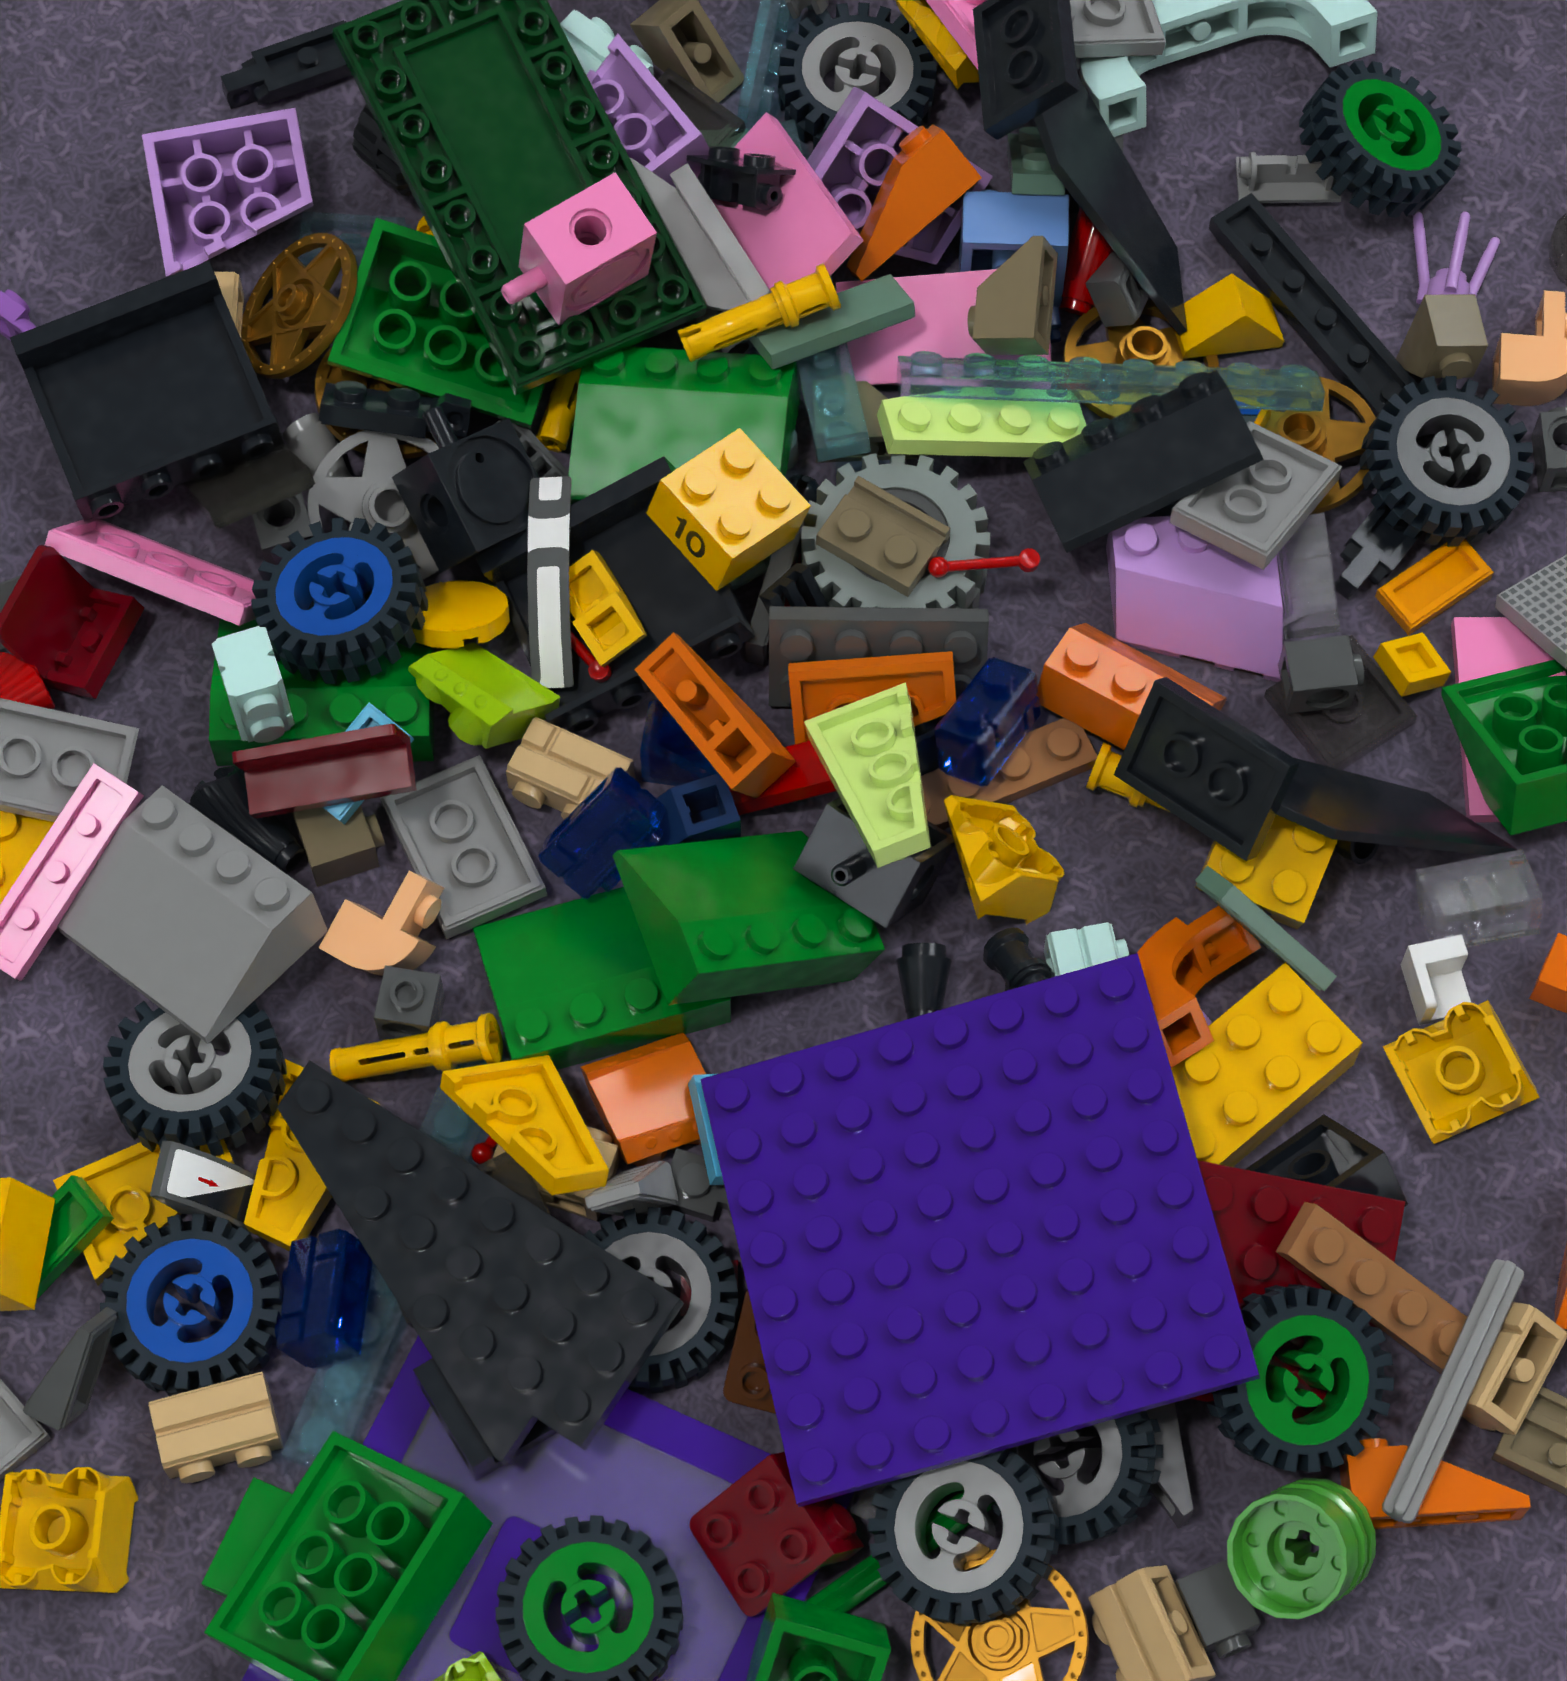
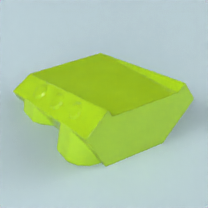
M476 643L464 645L465 647H459V649H446L426 654L408 668V671L416 678V685L425 697L443 705L451 713L448 723L456 736L473 746L482 745L486 749L522 739L533 718L538 717L545 720L547 713L559 708V695Z

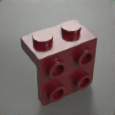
M39 545L0 613V643L18 660L36 665L47 687L96 699L145 608L132 596L94 588L53 547Z
M785 1452L768 1455L693 1515L689 1523L691 1532L745 1615L750 1617L760 1615L766 1611L772 1592L785 1596L822 1566L848 1560L865 1547L855 1533L857 1527L853 1517L842 1505L837 1504L833 1498L798 1507Z

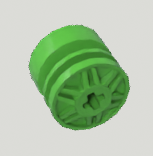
M1302 1478L1253 1501L1235 1519L1227 1540V1565L1237 1589L1253 1607L1275 1618L1302 1619L1322 1612L1337 1600L1351 1593L1368 1576L1376 1555V1532L1367 1508L1349 1489L1329 1479ZM1309 1532L1310 1541L1303 1539V1534ZM1311 1543L1319 1546V1550L1315 1553L1311 1552Z

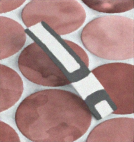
M569 476L533 478L530 480L527 586L531 678L546 688L572 687L574 684L569 594V526L572 479Z

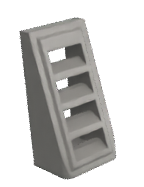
M656 1161L622 1171L607 1181L605 1187H599L585 1197L587 1209L624 1217V1210L635 1208L636 1215L648 1213V1207H660L661 1209L675 1205L679 1201L671 1165L667 1161Z

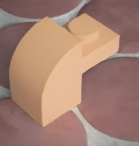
M1544 290L1536 313L1535 335L1501 333L1493 356L1492 390L1499 394L1494 404L1541 405L1556 399L1566 391L1567 313L1565 312V292Z
M409 870L384 917L360 904L345 899L319 949L352 967L383 976L385 965L414 970L423 964L436 948V946L418 936L422 928H428L436 919L442 903L439 897L444 887Z

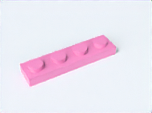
M93 763L0 904V969L19 981L23 980L47 944L122 821L136 809L144 797L143 794Z

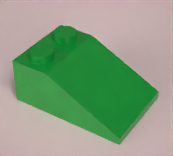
M772 1592L754 1646L746 1681H881L891 1652L886 1625Z

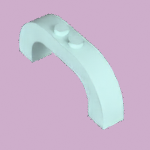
M1152 0L1166 40L1162 55L1080 58L1081 81L1113 137L1146 127V84L1139 76L1150 69L1259 35H1282L1303 41L1311 46L1329 67H1334L1375 53L1377 11L1368 0Z

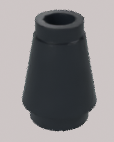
M910 943L903 945L902 957L898 958L896 962L907 1019L942 1010L952 962L951 959L946 957V946L938 943Z

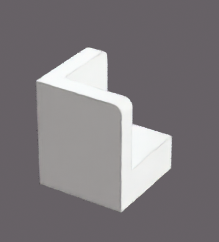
M1462 934L1407 947L1400 965L1419 1026L1442 1021L1451 1008L1462 1002H1471L1461 971L1468 956Z

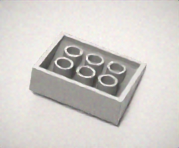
M163 785L122 821L57 926L61 934L207 1044L328 932L314 895L310 890Z

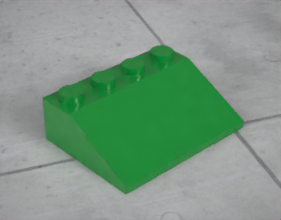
M379 218L375 219L357 272V286L353 303L343 326L335 337L327 364L401 388L411 389L433 398H440L444 394L449 393L470 399L471 410L502 420L509 418L511 423L531 429L546 383L515 396L435 237Z
M628 347L583 366L578 383L568 476L572 479L570 506L663 456L677 469L738 428L750 438L785 477L801 400L797 361L772 370L761 355L711 352L690 363L685 350Z
M220 618L217 638L258 626L256 619L238 626ZM397 642L396 644L402 658L392 665L382 655L378 658L382 672L371 676L367 664L357 667L360 680L348 683L343 670H338L336 684H325L320 672H318L314 682L302 678L299 669L294 675L287 671L280 660L277 664L295 724L278 739L265 743L241 740L215 657L210 689L209 743L216 765L234 766L232 752L345 732L368 702L414 738L411 743L413 762L434 761V702L426 698L417 687L416 678L408 671V668L426 654L434 653L435 648L415 642L409 649Z
M1554 659L1442 687V699L1484 800L1510 836L1567 821V670ZM1566 671L1565 676L1549 677L1551 675Z
M802 830L617 850L613 855L668 1005L851 981L866 969L885 948L874 920L793 869L809 839Z
M624 887L473 928L510 1061L549 1055L556 1069L559 1070L628 1051L676 1034L684 1033L686 1035L731 1022L730 997L674 1005L667 1004Z
M332 1431L204 1633L280 1681H396L493 1523L465 1494Z

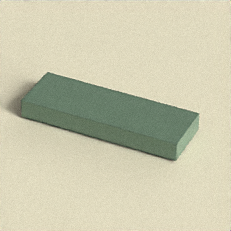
M888 274L837 293L841 308L835 311L830 307L801 318L799 325L796 327H785L784 324L762 331L750 337L749 340L773 370L915 317L914 301L892 275Z
M1206 866L1195 879V882H1197L1196 886L1283 963L1286 962L1297 975L1320 991L1322 989L1325 991L1337 977L1236 886L1209 866Z

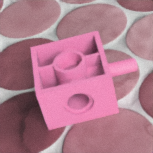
M615 172L524 224L518 266L523 274L504 284L501 288V293L507 303L513 305L536 292L556 323L560 326L567 318L585 312L647 276L657 232Z

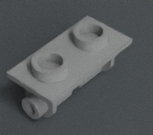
M1250 152L1248 157H1236L1235 159L1238 201L1252 193L1260 203L1341 202V195L1339 196L1331 190L1337 180L1330 176L1322 181L1316 173L1323 164L1321 161L1309 163L1306 155L1256 156V152Z

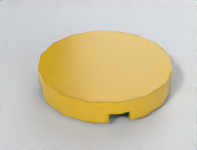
M457 580L426 586L427 592H425L428 600V611H422L425 623L422 630H412L416 637V643L431 648L459 649V647H465V639L478 637V644L489 642L504 632L510 622L507 596L497 587L477 581Z

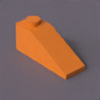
M933 124L927 130L924 126H920L909 133L899 144L902 151L892 159L860 233L864 241L852 252L846 266L861 281L867 278L982 178L946 132Z
M673 632L634 669L732 790L758 798L796 762L767 725L677 633Z
M1382 1438L1363 1439L1359 1442L1365 1449L1356 1456L1342 1455L1344 1464L1339 1465L1341 1486L1349 1489L1367 1508L1375 1529L1521 1520L1531 1507L1529 1495L1442 1460L1416 1519L1410 1524L1392 1519L1382 1511V1503L1408 1446H1388L1387 1440Z

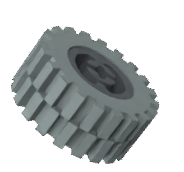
M874 453L862 457V470L856 473L848 462L837 469L836 486L825 479L817 488V502L809 501L811 507L804 519L805 524L802 526L801 564L810 568L829 607L977 609L980 592L984 593L987 569L952 571L941 578L933 577L927 569L909 597L816 545L817 533L844 495H848L853 488L856 478L860 476L950 527V538L946 544L943 543L937 552V556L943 557L947 561L989 558L990 532H987L988 517L984 506L976 509L977 493L972 486L967 484L958 491L959 473L946 466L943 472L938 475L933 472L934 459L920 455L917 466L905 464V454H891L890 464L879 465L877 454Z

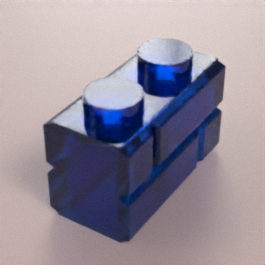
M995 657L989 658L934 729L936 745L940 749L938 751V759L941 771L949 776L981 787L989 785L1025 737V731L1030 730L1041 715L1039 697L1036 696L1038 693L1037 675L1031 669Z
M616 767L547 836L539 852V860L558 878L562 877L565 884L583 899H589L600 887L609 892L621 880L613 859L614 853L617 850L655 846L664 834L660 825L666 812L665 806L648 790L642 789L640 784L621 767Z
M335 1229L318 1234V1238L310 1236L291 1241L288 1266L284 1269L282 1275L284 1296L281 1318L278 1319L277 1325H275V1336L277 1339V1349L305 1367L317 1368L333 1364L334 1360L341 1362L361 1357L373 1261L360 1240L348 1231Z

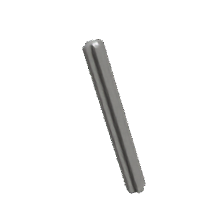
M1496 1259L1492 1262L1382 1503V1511L1396 1521L1410 1524L1416 1519L1522 1284L1524 1271L1511 1261Z

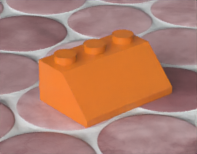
M1083 623L1068 629L1045 662L1034 702L1125 750L1155 680L1167 677L1219 711L1222 709L1227 698L1095 627Z

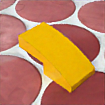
M591 550L569 567L570 612L575 618L572 623L600 666L605 667L645 638L647 634L626 594L599 552Z

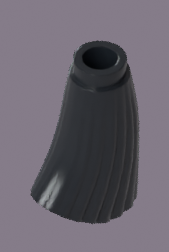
M236 765L218 768L214 771L216 780L207 783L202 780L197 784L189 805L284 873H289L297 866L305 850L298 844V840L276 815L255 819L249 814L245 772Z

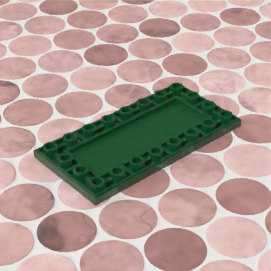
M402 0L333 28V38L515 396L706 314L707 306L547 0ZM616 172L657 232L648 275L585 312L567 318L560 326L556 323L536 292L513 305L507 303L501 293L502 286L523 274L518 266L524 224Z

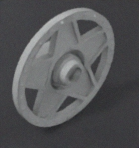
M368 430L353 434L342 440L324 457L313 475L307 499V514L310 524L321 522L319 506L350 522L349 531H351L355 518L366 519L370 531L376 522L385 525L389 535L396 532L403 539L405 547L409 546L416 564L420 568L419 572L422 580L438 571V568L392 476L406 468L397 440L423 449L427 454L438 450L437 444L426 437L418 438ZM368 442L361 477H326L328 471L343 454L362 443Z

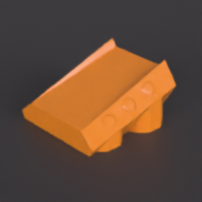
M684 1033L676 1034L580 1067L598 1114L608 1134L613 1138L612 1143L619 1146L620 1157L627 1165L632 1163L639 1167L656 1161H662L668 1150L688 1143L701 1144L688 1083L693 1075L706 1073L691 1042Z

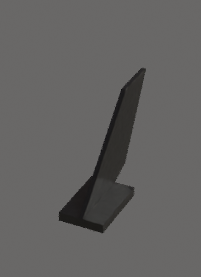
M986 0L973 9L984 131L996 140H999L1034 119L1052 171L1178 335L1186 332L1187 324L1177 246L1077 74L1070 0Z
M1167 677L1154 681L1114 773L1116 777L1245 861L1257 857L1276 814L1335 840L1513 858L1517 851V848L1428 792L1294 758Z

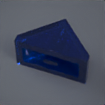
M658 700L650 701L640 748L642 782L678 786L717 774L716 769L663 704Z

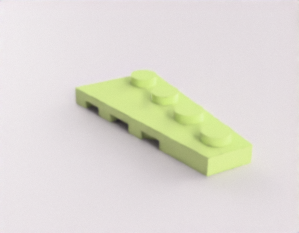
M1064 368L1052 370L1050 373H1032L882 400L877 412L878 422L888 454L1031 458L1033 453L1041 446L1054 441L1063 443L1081 434L1083 428L1087 426L1078 398L1066 379Z
M906 682L804 721L808 738L877 868L931 848L911 699Z

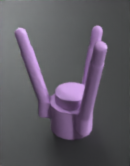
M1416 212L1413 215V232L1419 282L1416 303L1420 305L1424 295H1477L1500 244L1499 238L1492 237L1472 279L1468 283L1466 281V274L1460 270L1468 235L1470 214L1462 212L1455 235L1449 268L1438 270L1435 277L1430 279L1423 215L1421 212Z

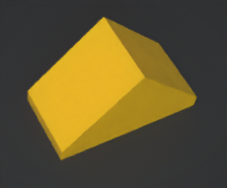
M1232 273L1184 303L1187 331L1180 335L1175 331L1184 359L1280 348L1284 343V338L1270 299Z

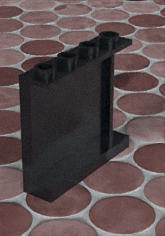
M210 261L10 337L84 522L92 518L105 519L112 517L128 504L144 498L157 499L170 493L174 486L192 479L204 480L212 478L222 472L225 466L243 459L257 460L270 454L274 447L284 444L277 420L271 412L224 300Z
M665 456L570 506L569 567L591 550L599 552L626 594L647 634L645 638L609 663L612 672L611 676L602 683L596 682L590 677L588 665L572 649L574 684L572 687L548 688L560 696L559 708L545 715L548 723L571 733L579 734L588 731L598 724L599 717L617 708L628 709L645 700L647 697L646 693L651 690L634 669L673 632L677 633L705 662L711 659L718 660L730 657L743 647V642L755 637L731 583L716 591L646 514L660 480L676 470ZM527 528L475 557L483 575L492 581L495 587L506 594L510 621L531 667L528 623ZM570 612L571 632L592 654L572 622L575 618Z

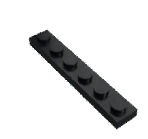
M1252 193L1210 218L1209 230L1267 298L1270 299L1273 305L1341 384L1349 387L1365 400L1375 417L1380 413L1386 402L1395 393L1398 395L1404 386L1414 382L1417 388L1418 384ZM1428 435L1417 438L1416 442L1420 441Z

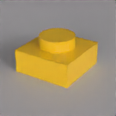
M1423 632L1383 642L1379 645L1373 656L1401 697L1444 686L1451 674V670Z

